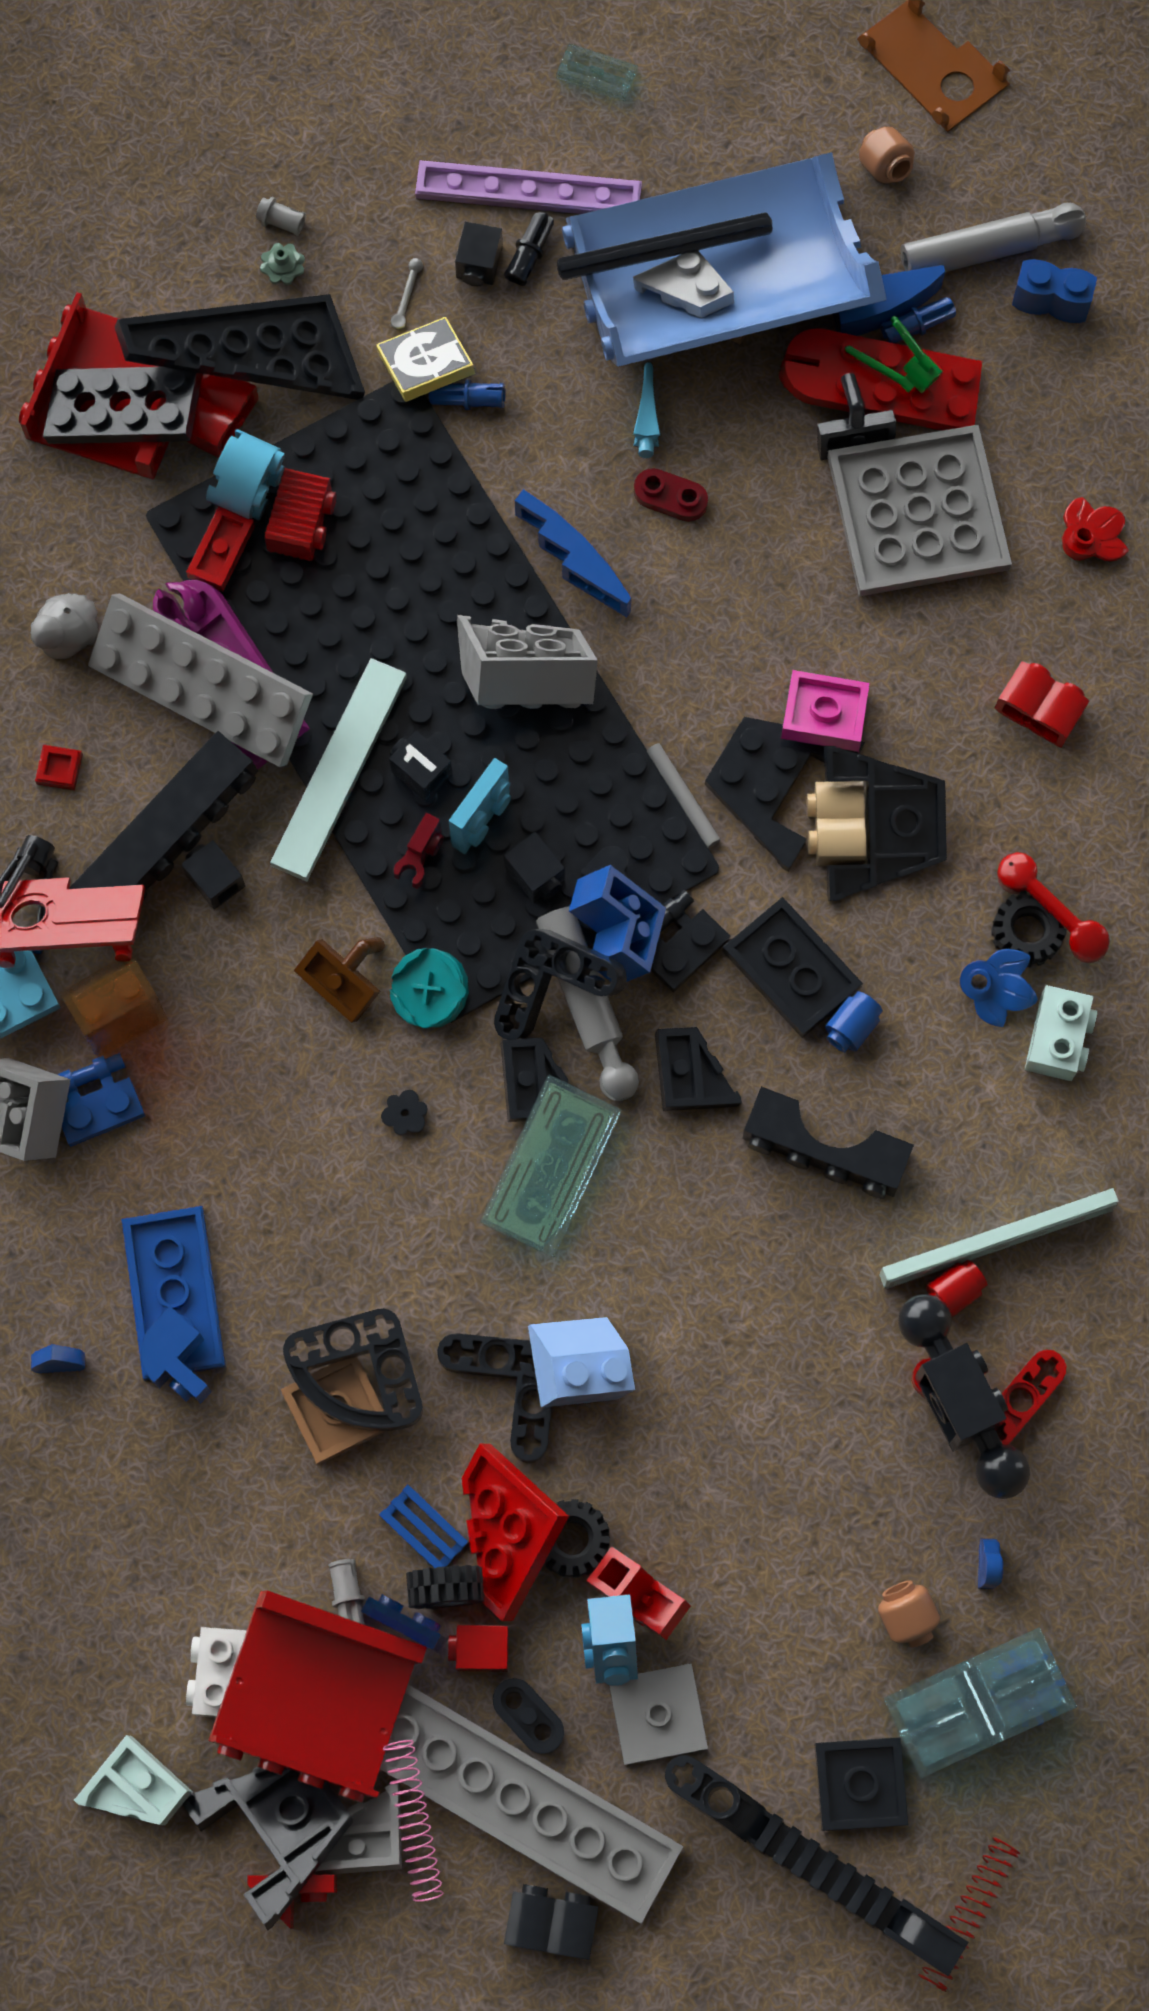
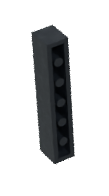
M217 731L69 889L144 885L145 900L147 896L146 890L156 880L161 881L170 874L174 868L173 862L183 851L189 852L202 837L200 833L209 823L218 822L228 811L229 805L227 804L238 793L240 795L244 794L254 784L258 769L253 761L221 732Z

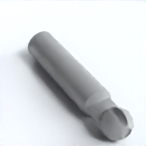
M1063 203L1053 209L1033 214L1026 212L902 244L900 248L901 261L905 271L944 265L945 272L1031 251L1037 249L1039 245L1058 240H1072L1080 236L1084 231L1086 215L1083 209L1074 203Z
M570 906L549 912L536 920L538 929L551 930L588 947L577 917L569 912ZM547 949L548 954L554 955L556 950ZM574 951L568 953L565 960L566 968L572 974L576 973L580 968V958ZM592 970L591 973L589 974V975H597V976L600 977L599 973H598L597 971H594V970ZM558 978L585 1050L598 1053L604 1068L599 1080L600 1089L606 1097L614 1101H623L632 1097L638 1088V1073L633 1066L621 1061L616 1046L623 1038L608 996L594 995Z

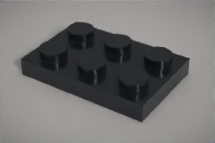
M783 897L723 946V953L801 1038L805 1037L840 1007L849 996H853L863 985L859 978Z

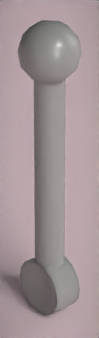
M418 258L411 259L408 264L410 274L398 313L391 318V325L396 330L403 329L406 325L404 316L417 273L423 269V263Z

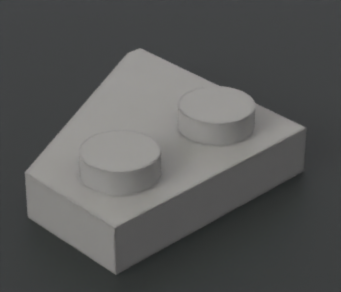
M699 250L681 254L633 276L636 291L643 294L649 289L661 294L662 302L673 307H682L686 312L700 318L734 303V292Z

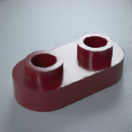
M651 468L639 473L634 481L635 499L643 507L688 522L698 520L707 510L708 495L703 486L691 480L660 469ZM655 482L660 487L656 490H651L646 485ZM686 495H692L696 500L687 503L682 498Z

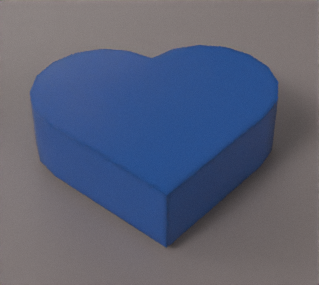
M51 1344L35 1351L31 1355V1371L35 1373L71 1372L85 1369V1352L81 1349Z
M981 1538L979 1544L978 1589L993 1590L1001 1584L1003 1578V1558L1000 1554V1543L997 1539Z

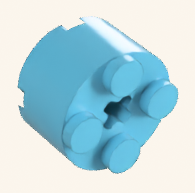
M236 429L235 437L231 436L227 441L213 472L216 475V479L219 480L217 487L209 485L206 500L247 519L254 518L260 521L269 500L266 499L269 486L276 487L284 471V466L281 464L285 453L281 452L279 447Z

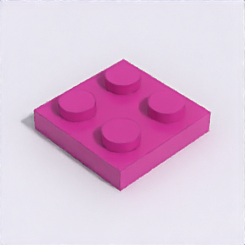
M792 670L781 739L821 746H836L841 749L859 752L870 683Z

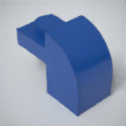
M171 1306L160 1315L146 1332L141 1347L142 1364L148 1377L159 1389L171 1377L173 1380L169 1387L187 1402L193 1397L201 1404L212 1391L183 1363L200 1346L204 1338Z

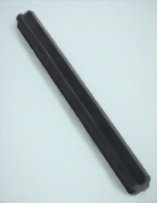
M764 212L562 257L557 260V270L562 280H569L770 235L773 231V223L769 214Z

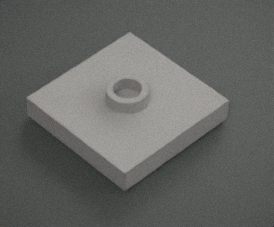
M692 1664L639 1673L638 1679L629 1680L623 1685H609L624 1765L708 1749Z

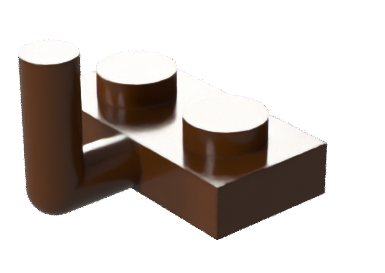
M380 937L359 940L347 956L343 958L323 939L317 940L294 969V972L351 1023L357 1022L381 991L356 969L367 955L383 951L385 943Z

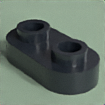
M510 1678L504 1680L496 1687L493 1694V1706L496 1713L527 1748L537 1754H549L561 1745L564 1738L562 1721L527 1682L518 1678ZM511 1693H518L522 1697V1704L517 1709H511L506 1704V1698ZM541 1724L548 1725L551 1729V1736L545 1741H540L535 1736V1729Z

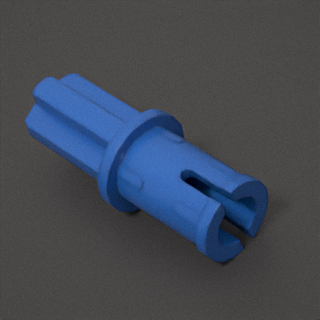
M944 297L919 309L915 306L911 307L910 312L903 314L898 319L911 336L916 334L922 336L926 334V329L956 316V309L952 300ZM891 320L880 324L884 339L888 338L886 342L896 344L903 340Z
M466 379L465 384L451 383L429 392V402L432 405H462L465 410L479 406L504 408L505 403L503 401L506 400L504 383L480 384L472 383L470 379Z

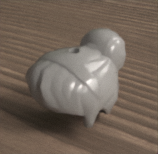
M77 593L61 594L47 599L45 605L31 623V640L35 646L41 648L47 656L59 660L68 659L76 655L87 645L92 646L98 634V623L95 620L98 611L95 608L94 602L88 600L86 595H78Z

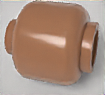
M881 127L869 132L865 136L860 148L859 159L862 166L877 181L883 184L902 181L909 175L913 168L915 151L909 141L893 127Z
M909 1580L898 1583L882 1593L883 1600L878 1606V1612L892 1641L896 1643H909L910 1647L913 1648L929 1642L934 1637L932 1631L940 1623V1615L925 1586L914 1585Z

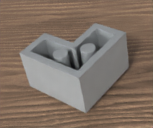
M11 1058L0 1059L1 1153L23 1161L56 1158L71 1079Z

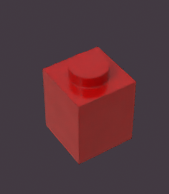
M457 1625V1635H449L448 1661H456L457 1671L508 1672V1626Z

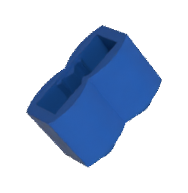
M1025 260L1022 262L1012 305L1025 313L1035 315L1049 313L1054 318L1064 322L1082 323L1086 321L1097 277L1082 269H1059L1055 265L1043 260Z

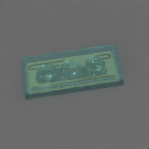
M548 1075L479 1223L548 1256L555 1257L622 1110L560 1079Z

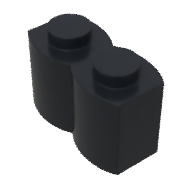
M523 1884L522 1893L513 1891L504 1939L505 1945L590 1960L598 1907L590 1905L591 1896L565 1892L564 1900L548 1898L549 1888Z

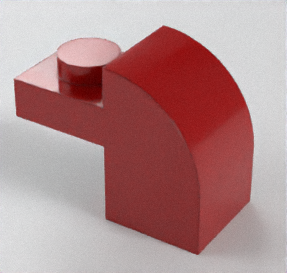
M613 1547L609 1549L587 1579V1582L604 1597L630 1594L633 1619L665 1640L668 1639L691 1607L685 1599L656 1581L639 1564Z

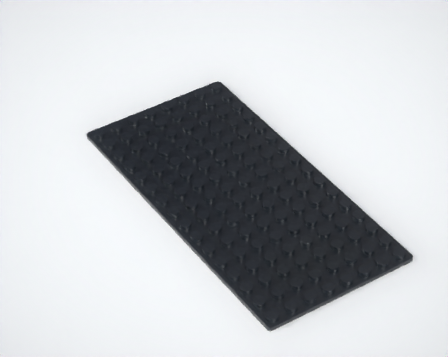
M394 381L273 444L279 447L281 452L285 453L281 464L284 466V469L287 468L330 478L332 492H336L337 497L333 514H325L322 526L327 528L324 546L322 550L315 549L312 561L298 557L293 558L290 555L285 556L276 552L271 553L267 550L265 532L267 531L269 518L271 517L279 484L281 483L280 478L276 487L269 486L266 499L269 501L261 520L252 518L255 522V528L224 591L220 592L273 673L313 693L304 717L310 729L296 739L289 758L306 788L370 658L406 672L407 679L332 833L404 954L408 955L417 949L434 948L450 953L462 964L468 977L469 994L463 1010L450 1023L502 995L522 936L529 930L538 929L536 920L539 917L571 905L577 879L582 878L580 871L605 847L617 846L624 850L628 858L627 870L625 872L628 879L662 905L669 898L674 899L683 890L688 891L718 873L719 865L653 763L645 746L598 671H596L593 704H581L577 708H565L558 704H542L540 708L504 705L498 709L477 705L462 675L457 627L458 615L470 616L471 624L491 626L492 619L507 621V625H512L519 630H526V627L532 624L570 628L425 394L405 402ZM216 475L150 509L146 514L148 523L183 581L192 580L187 577L186 571L218 508L217 505L206 500L209 485L217 487L219 480L216 479ZM415 731L420 733L450 759L453 774L426 802L391 772L389 761L391 757L390 752L394 745L403 737L408 739ZM496 758L508 766L509 795H511V800L501 815L498 816L494 813L486 824L489 829L482 842L477 847L471 845L468 851L463 854L452 847L449 819L492 760ZM428 813L440 819L441 834L444 835V840L438 853L434 857L429 855L423 865L425 873L424 882L418 889L412 887V880L416 876V872L412 869H407L398 880L394 878V867L406 854L408 843L423 817ZM536 832L564 866L565 880L562 882L563 887L554 896L546 900L541 897L533 903L506 870L504 854ZM578 919L586 942L590 946L595 942L597 932ZM536 941L535 947L539 949V954H548L547 949L541 946V941ZM527 973L524 974L520 980V984L531 979L532 976H530Z

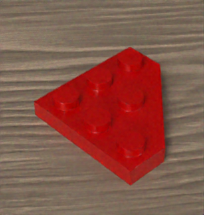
M480 1443L461 1478L463 1495H469L472 1519L467 1520L471 1554H476L477 1564L479 1567H482L485 1599L482 1603L501 1621H513L569 1515L492 1444Z

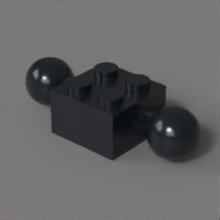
M920 1294L910 1298L904 1303L899 1312V1329L909 1343L925 1348L931 1359L921 1365L915 1375V1379L952 1452L974 1442L980 1454L976 1464V1478L982 1490L998 1499H1008L1017 1496L1028 1484L1030 1467L1024 1454L1013 1446L1002 1444L996 1432L1007 1419L1004 1412L1008 1410V1407L997 1387L991 1389L984 1376V1374L988 1373V1368L982 1355L978 1350L972 1352L968 1343L953 1349L947 1338L951 1330L952 1317L949 1308L941 1299L929 1294Z

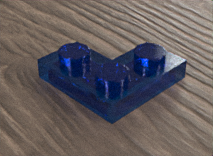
M383 1594L378 1601L368 1597L361 1610L362 1613L437 1653L439 1652L446 1639L438 1633L441 1627L439 1623L418 1612L415 1613L413 1619L401 1614L404 1605Z

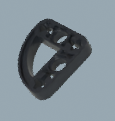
M385 1308L375 1309L307 1328L291 1334L285 1340L283 1355L295 1383L304 1396L330 1418L345 1425L369 1431L405 1429L417 1424L421 1419L423 1404L400 1321L391 1310ZM384 1318L386 1324H394V1328L388 1330L389 1337L381 1339L379 1333L366 1335L369 1344L361 1346V1335L356 1324L363 1323L365 1331L376 1328V1320ZM339 1329H347L354 1335L353 1345L345 1351L336 1350L331 1345V1337ZM323 1334V1342L329 1353L328 1356L321 1357L320 1348L308 1352V1360L301 1361L298 1356H291V1352L297 1350V1342L304 1341L307 1347L318 1345L319 1342L316 1336ZM370 1353L385 1411L362 1410L344 1404L323 1390L313 1379L309 1370ZM390 1357L400 1358L405 1364L404 1373L397 1379L386 1378L381 1372L383 1362ZM411 1382L412 1387L403 1388L407 1402H415L416 1407L410 1409V1417L402 1418L401 1413L392 1412V1409L398 1406L395 1390L387 1394L386 1388H399Z

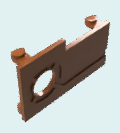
M907 0L869 30L861 34L857 40L923 106L934 121L949 132L1010 85L1006 80L1010 69L1001 60L993 67L969 41L957 49L922 14V8L925 5L922 0ZM951 73H961L970 78L974 89L972 94L964 100H951L941 90L942 80Z

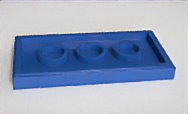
M203 1206L121 1219L143 1380H151L146 1374L141 1360V1347L144 1336L150 1326L169 1306L204 1338L200 1346L183 1364L193 1373L226 1367Z

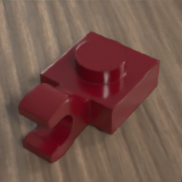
M428 813L425 814L407 845L408 850L394 867V878L399 880L405 870L412 869L416 872V876L412 880V887L418 889L423 884L425 879L423 865L429 855L434 857L438 853L444 840V835L441 834L440 819Z

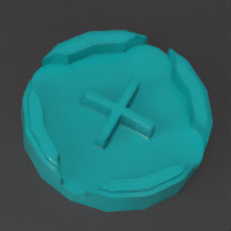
M434 948L417 949L404 956L394 968L391 977L393 982L392 989H390V999L397 1014L407 1023L422 1028L442 1027L455 1020L463 1010L469 994L468 977L462 964L450 953Z

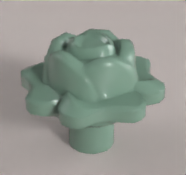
M275 243L270 251L264 252L261 255L263 263L260 266V271L270 278L272 284H278L282 281L285 285H290L294 278L304 273L302 264L305 261V257L296 251L293 244H287L283 247L280 243Z

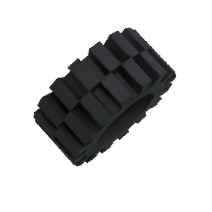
M1021 891L1018 897H1015L1013 894L1007 898L1005 904H1001L991 929L992 936L994 935L993 944L995 948L999 947L1000 950L1015 949L1030 955L1031 958L1027 967H1031L1035 963L1040 966L1045 964L1047 959L1051 960L1060 949L1067 931L1031 895H1027V891ZM1023 916H1032L1038 919L1044 928L1043 937L1034 943L1021 941L1014 932L1015 921Z
M571 1499V1501L566 1502L564 1500L559 1501L557 1505L569 1515L565 1524L577 1523L583 1526L588 1533L589 1541L587 1547L576 1555L563 1553L555 1542L544 1565L551 1572L557 1573L558 1576L579 1578L582 1575L592 1573L608 1552L610 1542L609 1527L603 1518V1514L599 1510L594 1509L592 1504L579 1502V1499Z
M476 1565L442 1566L413 1570L406 1573L408 1607L411 1609L460 1607L462 1605L479 1604L485 1601L482 1567Z

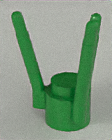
M896 316L891 318V322L915 355L903 367V370L907 373L905 377L852 346L848 345L845 347V351L897 382L908 393L915 387L922 394L943 373L928 355H925Z

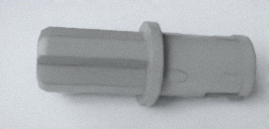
M342 1559L329 1563L335 1598L332 1601V1607L338 1609L339 1616L364 1624L361 1603L365 1601V1596L360 1594L355 1559Z

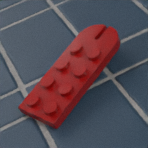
M815 328L805 330L792 339L780 366L782 368L779 373V379L783 386L794 397L807 404L849 412L841 377L847 373H853L856 376L865 404V415L893 410L896 422L941 431L975 425L983 362L980 360L922 349L925 355H928L943 373L922 394L915 387L908 393L900 384L857 360L845 351V347L850 345L905 377L907 373L903 370V367L915 356L908 346Z

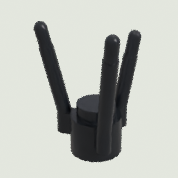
M26 836L22 846L18 847L12 861L0 876V891L3 888L4 881H8L0 896V908L4 907L24 872L32 876H39L40 872L43 871V879L53 878L58 861L51 858L55 847L50 842L37 836ZM41 905L38 906L36 924L44 918L46 913L45 907Z

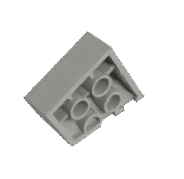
M458 615L457 627L462 675L477 705L498 709L504 705L540 708L542 704H558L565 708H577L581 704H593L598 660L580 630L537 624L527 626L526 630H519L512 625H507V621L492 619L491 626L471 624L470 616Z

